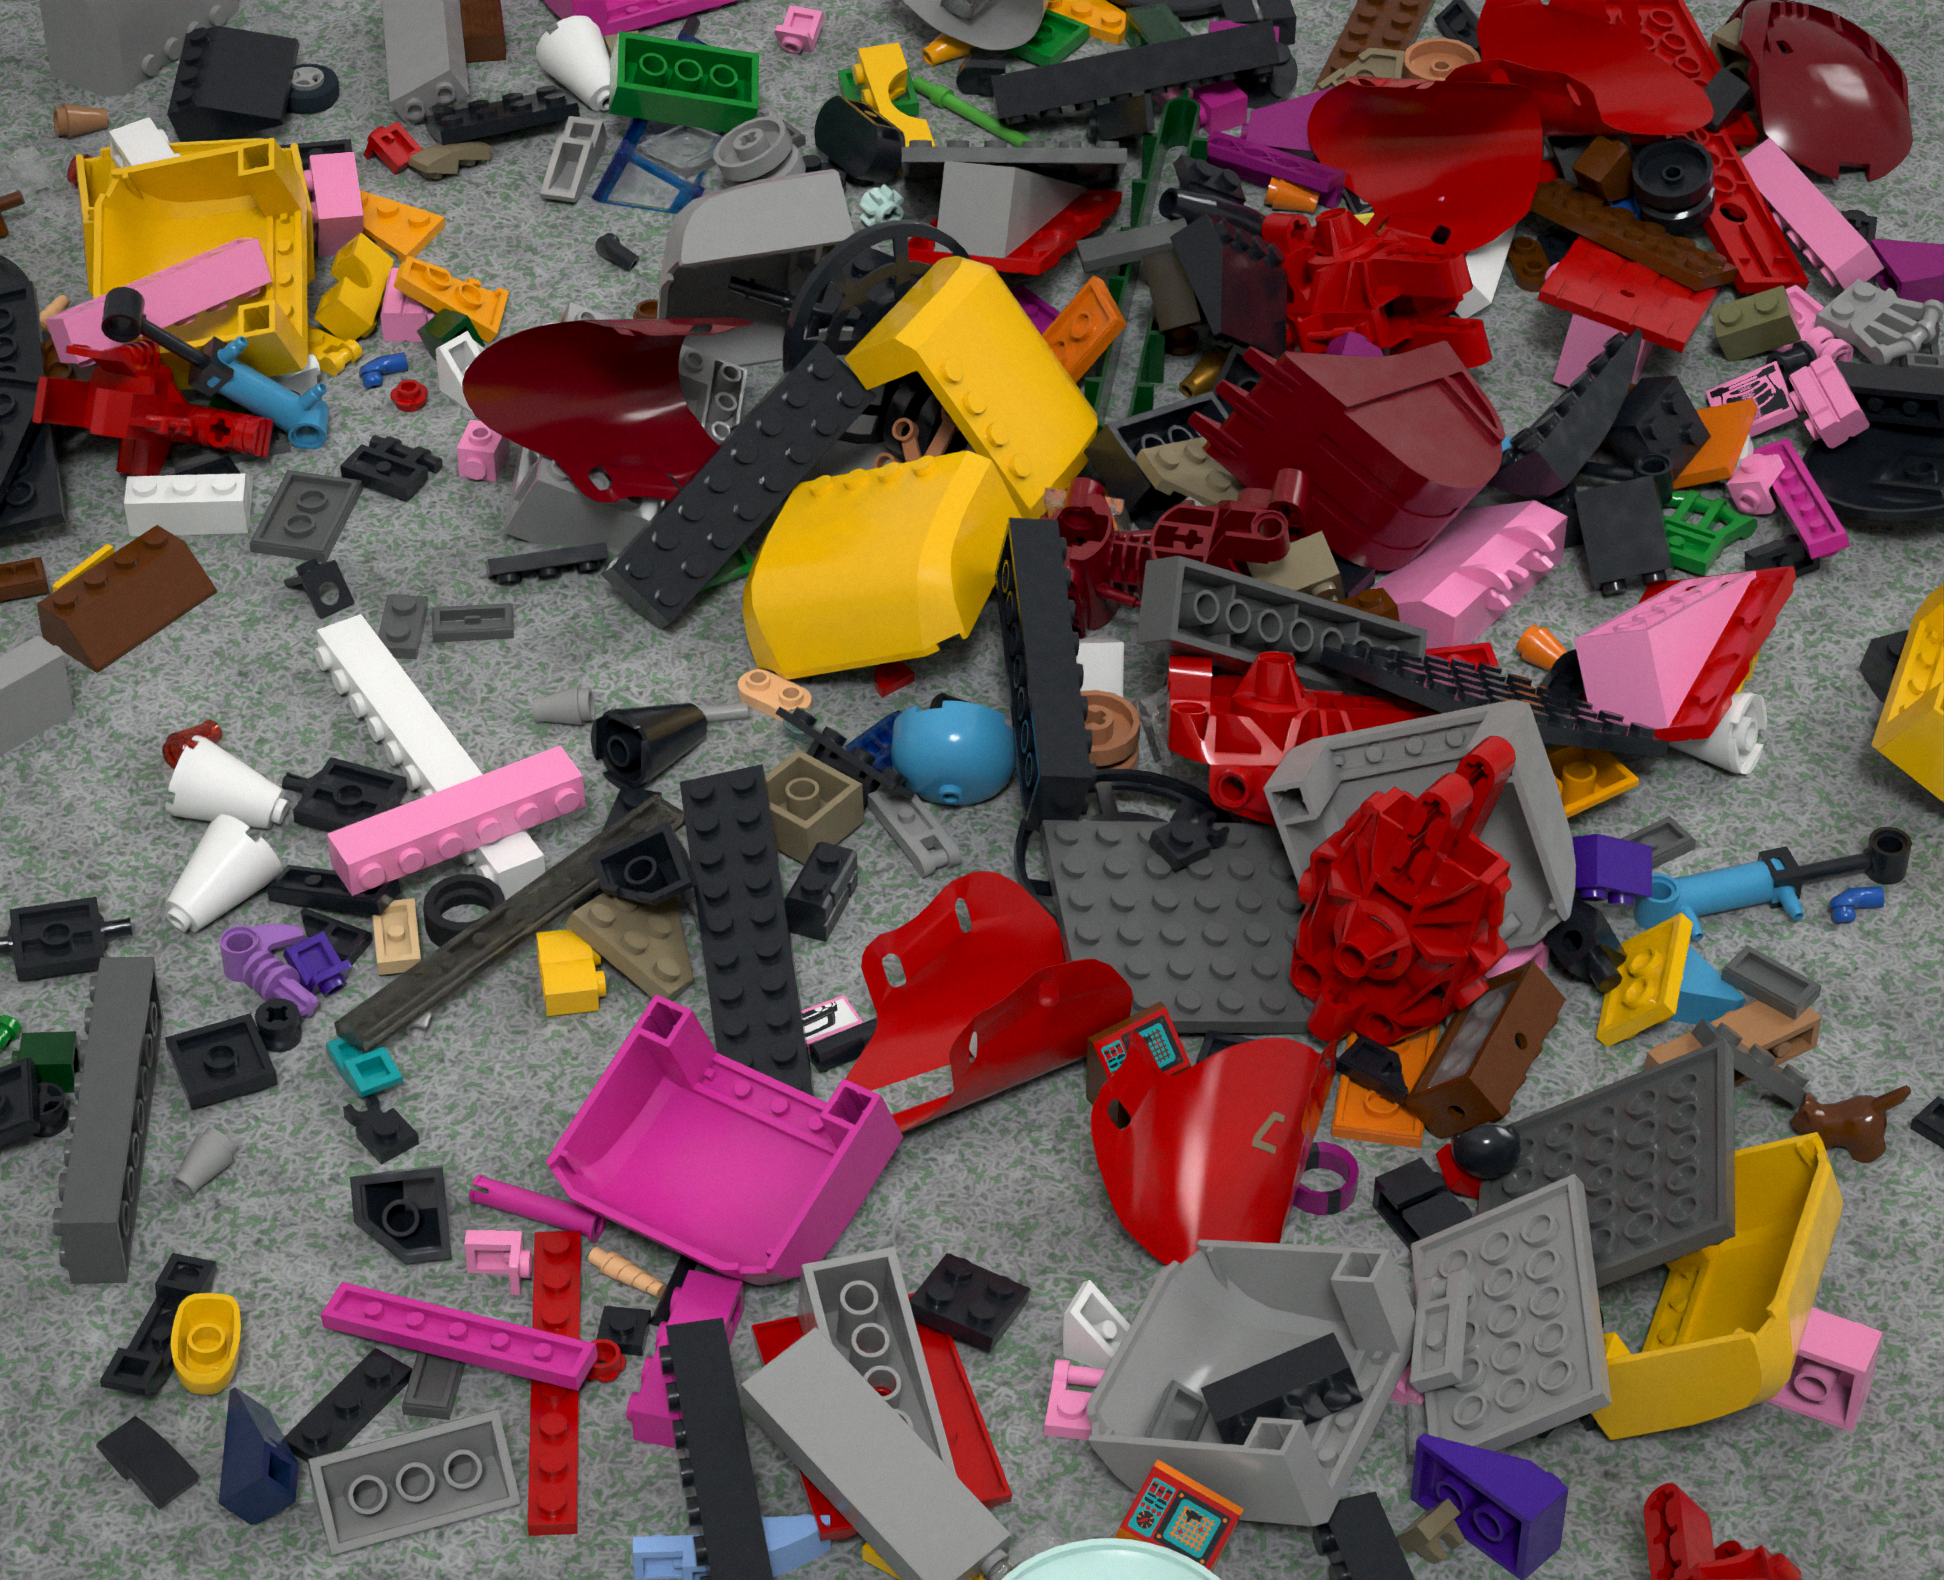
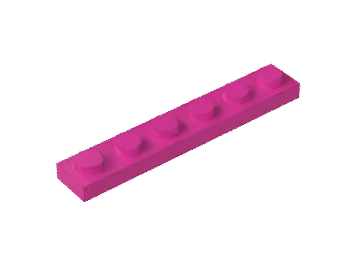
M1789 438L1754 449L1753 454L1780 455L1785 467L1770 487V490L1810 558L1831 557L1837 554L1839 550L1850 547L1845 529Z
M341 1282L320 1314L324 1328L577 1391L598 1358L595 1343Z

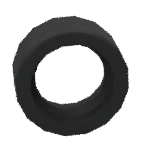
M458 874L439 881L425 895L423 906L425 930L430 941L440 949L453 953H474L485 950L498 942L506 931L507 913L505 896L500 886L489 878L476 874ZM459 905H478L489 910L480 919L470 922H454L441 916L450 908Z

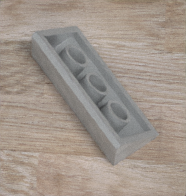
M499 1409L308 1459L313 1499L331 1555L521 1504Z

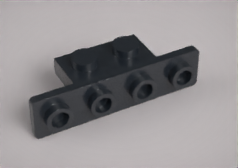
M779 706L775 714L814 739L806 754L862 783L864 810L868 805V794L877 791L880 784L910 800L912 799L915 792L903 785L907 777L887 765L884 766L883 770H880L873 765L877 759L875 756L855 745L853 750L848 749L844 746L847 740L846 737L828 726L823 731L816 728L814 725L818 719L801 708L796 707L792 713Z

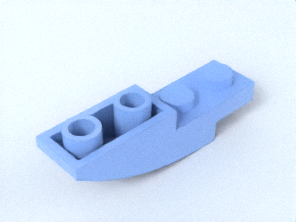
M811 1514L779 1517L761 1516L773 1577L796 1569L831 1549V1540L820 1541L816 1522ZM820 1515L822 1522L830 1526V1515ZM657 1534L633 1537L634 1580L674 1578L700 1580L701 1576H707L705 1566L696 1567L692 1537L700 1536V1534L676 1536Z

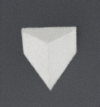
M466 331L436 348L439 390L472 411L464 397L462 381L465 371L485 349L474 341L469 332Z
M1107 635L1079 639V652L1076 662L1077 664H1082L1084 670L1083 685L1080 691L1100 690L1123 697L1124 642Z
M1091 1280L1083 1282L1064 1313L1063 1356L1093 1368L1107 1369L1131 1325Z

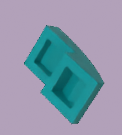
M367 1028L326 1042L328 1056L344 1081L361 1098L403 1083V1077L384 1046L378 1047Z

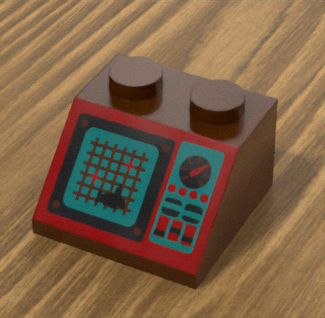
M1161 1001L1087 1038L1086 1099L1092 1105L1101 1087L1122 1065L1129 1051L1128 1035L1131 1031H1136L1142 1035L1159 1068L1166 1075L1175 1076L1191 1067V1063L1167 1008ZM1118 1099L1111 1100L1107 1110L1109 1117L1119 1129L1128 1126L1131 1122L1130 1115Z

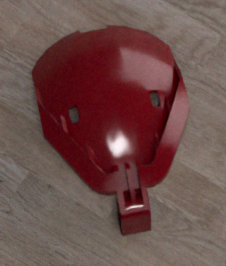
M1744 0L1729 17L1725 25L1735 18L1742 20L1738 44L1750 60L1747 78L1753 91L1764 133L1793 160L1816 173L1836 180L1839 177V166L1867 167L1866 177L1868 182L1886 176L1901 164L1909 154L1913 143L1909 116L1908 82L1903 69L1890 50L1857 24L1823 8L1789 0ZM1777 44H1783L1789 54H1783Z

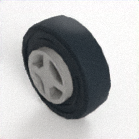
M318 64L296 65L287 110L298 113H314L332 106L339 96V80L335 72L326 66Z

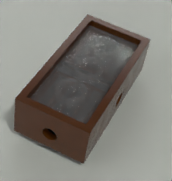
M1534 961L1486 979L1490 988L1465 1008L1459 1011L1458 1009L1456 1010L1408 1095L1405 1103L1436 1138L1443 1139L1454 1134L1462 1135L1478 1125L1487 1122L1491 1124L1496 1123L1509 1113L1511 1100L1516 1091L1525 1083L1527 1079L1526 1073L1532 1061L1542 1052V1043L1548 1032L1557 1024V1015L1566 1000Z

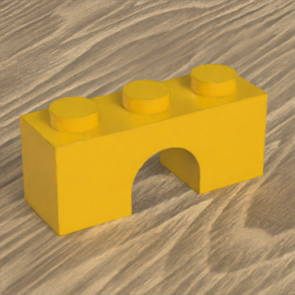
M360 232L337 251L330 274L339 282L321 296L314 319L343 341L347 339L356 340L359 337L366 338L377 324L375 316L383 305L384 298L382 295L387 286L389 271H391L394 259Z

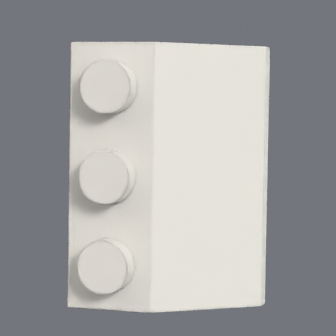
M246 473L127 476L124 508L129 536H141L156 525L173 535L248 533L253 476Z

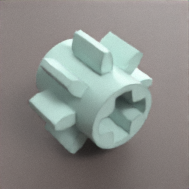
M885 184L882 185L881 189L872 188L861 199L859 206L865 212L859 218L868 227L892 220H902L904 211L899 205L904 201V198Z

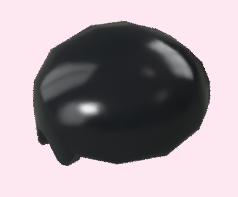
M1498 1125L1476 1126L1464 1132L1459 1138L1456 1135L1451 1137L1452 1155L1456 1165L1465 1174L1478 1179L1497 1178L1511 1171L1519 1160L1521 1152L1520 1136L1513 1125H1509L1507 1128Z

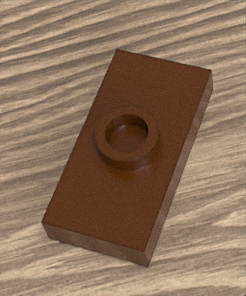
M41 557L0 564V601L49 592Z

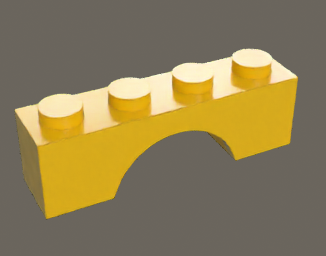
M899 42L859 48L857 64L852 65V75L855 85H861V101L868 103L903 131L906 147H909L910 140L932 141V147H935L927 120L910 117L900 112L892 104L894 99L906 93L908 67ZM902 165L897 174H903Z

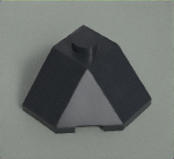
M668 821L590 858L600 887L605 894L654 906L693 888L697 883L688 854Z
M443 1165L392 1170L350 1177L354 1223L388 1249L404 1264L452 1259Z

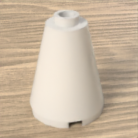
M574 15L560 20L556 23L559 28L551 34L546 31L537 44L536 58L547 73L592 110H609L610 57L599 26L587 16Z
M1752 692L1734 693L1731 697L1732 705L1709 738L1697 740L1689 738L1687 741L1670 742L1669 746L1735 774L1751 773L1760 758L1764 745L1756 743L1758 730L1766 731L1767 726L1764 698Z
M195 735L192 738L197 744L194 749L189 747L184 749L170 781L168 791L174 793L175 798L173 804L168 802L165 804L168 814L205 821H213L220 814H225L244 822L249 827L270 829L273 823L281 824L289 807V801L284 799L285 791L207 738Z
M220 814L210 823L165 902V907L168 911L166 917L178 930L185 932L187 929L193 932L199 931L270 884L282 870V865L277 855L262 837L255 842L245 834L250 827L244 822L230 815Z

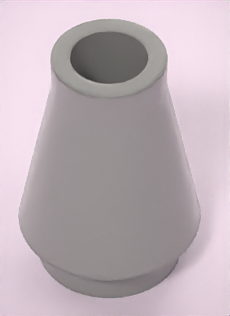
M580 685L542 698H534L533 714L536 723L550 722L585 725V721L595 720V700L592 689L582 688Z
M208 1128L204 1133H198L179 1170L171 1179L172 1183L178 1190L193 1196L199 1188L232 1164V1156L236 1152L234 1144L226 1135L213 1128Z

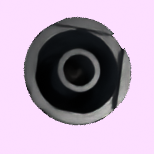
M692 703L611 709L605 712L602 717L597 718L592 725V751L596 761L599 759L603 760L608 770L603 772V774L610 783L618 789L621 786L641 788L705 738L707 719L705 714Z

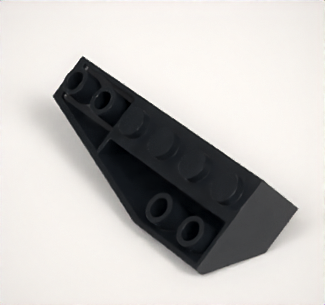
M1639 328L1625 336L1622 332H1619L1607 340L1603 345L1605 350L1586 365L1587 369L1570 384L1556 401L1529 428L1522 429L1510 439L1509 443L1512 447L1502 452L1500 467L1494 477L1487 483L1489 486L1541 501L1565 488L1600 446L1620 411L1638 359L1643 336Z

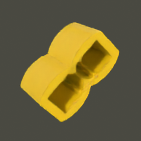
M571 929L536 933L537 957L546 1016L599 1011V997L606 996L604 970H595V966L601 965V955Z

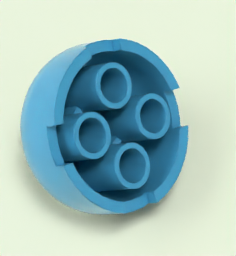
M943 701L942 708L920 711L921 709L915 705L903 711L894 721L891 745V759L894 770L907 777L904 785L914 791L920 798L933 803L951 806L976 804L1000 792L1013 775L1017 761L1014 733L1005 724V715L992 708L970 702Z

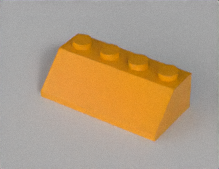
M1556 745L1546 750L1567 818L1639 785V779L1609 751Z

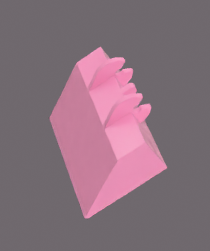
M1535 500L1462 510L1416 559L1401 569L1392 570L1372 589L1381 587L1385 589L1397 604L1401 623L1428 630L1426 649L1471 644L1563 560L1568 516Z

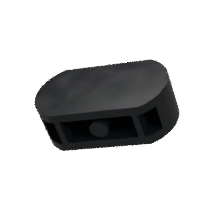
M834 96L823 105L818 114L814 130L816 147L828 157V163L847 172L846 178L864 185L866 181L884 184L896 176L902 165V147H906L904 133L872 106L863 101Z

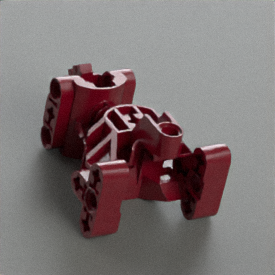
M1284 468L1276 472L1272 490L1245 488L1239 492L1237 501L1221 500L1217 504L1204 507L1196 506L1194 500H1184L1165 512L1153 529L1126 532L1114 530L1112 513L1105 499L1103 486L1099 482L1087 477L1073 478L1069 482L1063 506L1051 518H1047L1044 515L1040 516V519L1058 520L1060 537H1065L1067 541L1064 568H1068L1071 571V586L1068 600H1074L1075 619L1072 631L1079 633V639L1086 637L1087 630H1097L1110 621L1118 611L1120 604L1133 609L1135 607L1141 608V602L1138 601V597L1133 595L1134 592H1138L1139 599L1142 600L1145 565L1148 560L1182 556L1250 577L1246 562L1269 564V562L1281 560L1288 554L1290 543L1310 536L1315 532L1311 480L1306 473L1293 468ZM1212 665V673L1244 676V674Z

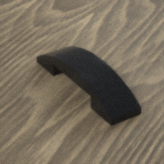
M172 1253L155 1283V1301L128 1348L118 1347L100 1379L101 1387L147 1396L165 1381L174 1369L171 1352V1334L178 1307L189 1295L210 1293L217 1270L216 1261Z

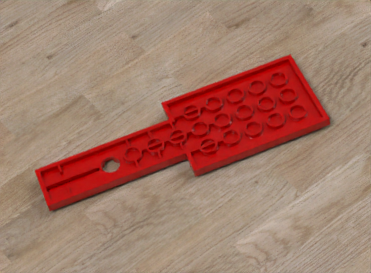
M1606 0L1608 23H1618L1622 18L1620 0ZM1638 0L1640 31L1643 44L1652 53L1683 73L1703 90L1721 69V66L1684 0ZM1747 112L1716 132L1705 125L1694 131L1672 135H1628L1631 145H1650L1658 140L1669 138L1690 139L1704 146L1711 154L1714 166L1716 203L1712 214L1702 225L1717 253L1727 258L1726 262L1738 267L1733 282L1739 293H1760L1782 285L1785 289L1797 285L1803 291L1806 290L1809 284L1807 276L1734 147L1736 145H1754L1759 135ZM1727 208L1732 216L1740 219L1744 218L1745 221H1730L1721 214L1720 209Z

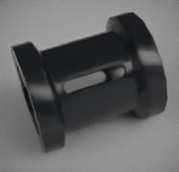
M1801 340L1794 343L1792 349L1785 352L1775 351L1769 354L1766 365L1777 361L1782 375L1785 376L1794 369L1804 366L1809 367L1810 363L1817 359V355L1808 342Z

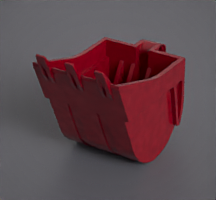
M1447 340L1398 355L1383 357L1284 352L1276 360L1254 347H1249L1243 354V359L1262 376V379L1250 393L1224 379L1218 383L1215 391L1235 409L1223 424L1196 411L1188 419V423L1207 440V443L1202 447L1203 450L1247 488L1272 490L1276 472L1284 468H1293L1306 473L1311 480L1315 520L1314 534L1322 531L1329 548L1346 560L1365 568H1375L1380 571L1403 568L1416 559L1497 473L1502 460L1501 442L1505 439L1504 428L1495 408Z

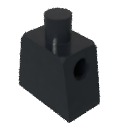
M1574 896L1569 918L1566 921L1562 920L1554 926L1543 938L1569 972L1596 985L1601 992L1611 991L1622 981V976L1617 968L1626 961L1627 954L1603 913Z

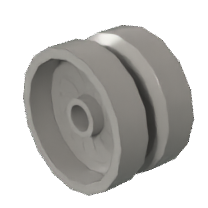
M773 116L758 117L740 124L722 137L714 149L713 158L722 175L727 179L729 187L761 179L802 174L806 171V164L797 147L793 144V139L782 119Z

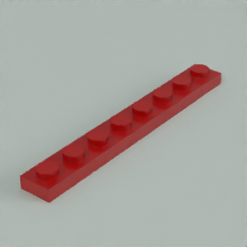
M581 1230L535 1232L532 1328L579 1340L581 1330ZM531 1379L528 1535L578 1534L580 1388L577 1391Z

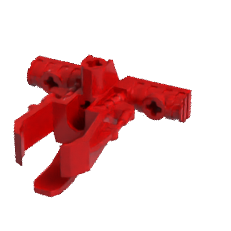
M142 339L134 343L104 350L93 349L88 345L81 344L67 345L65 353L92 358L100 366L94 368L90 381L39 376L32 422L90 428L89 433L121 438L116 466L117 472L139 476H159L173 441L268 457L274 419L188 403L173 382L171 368L162 362L158 344L153 341Z

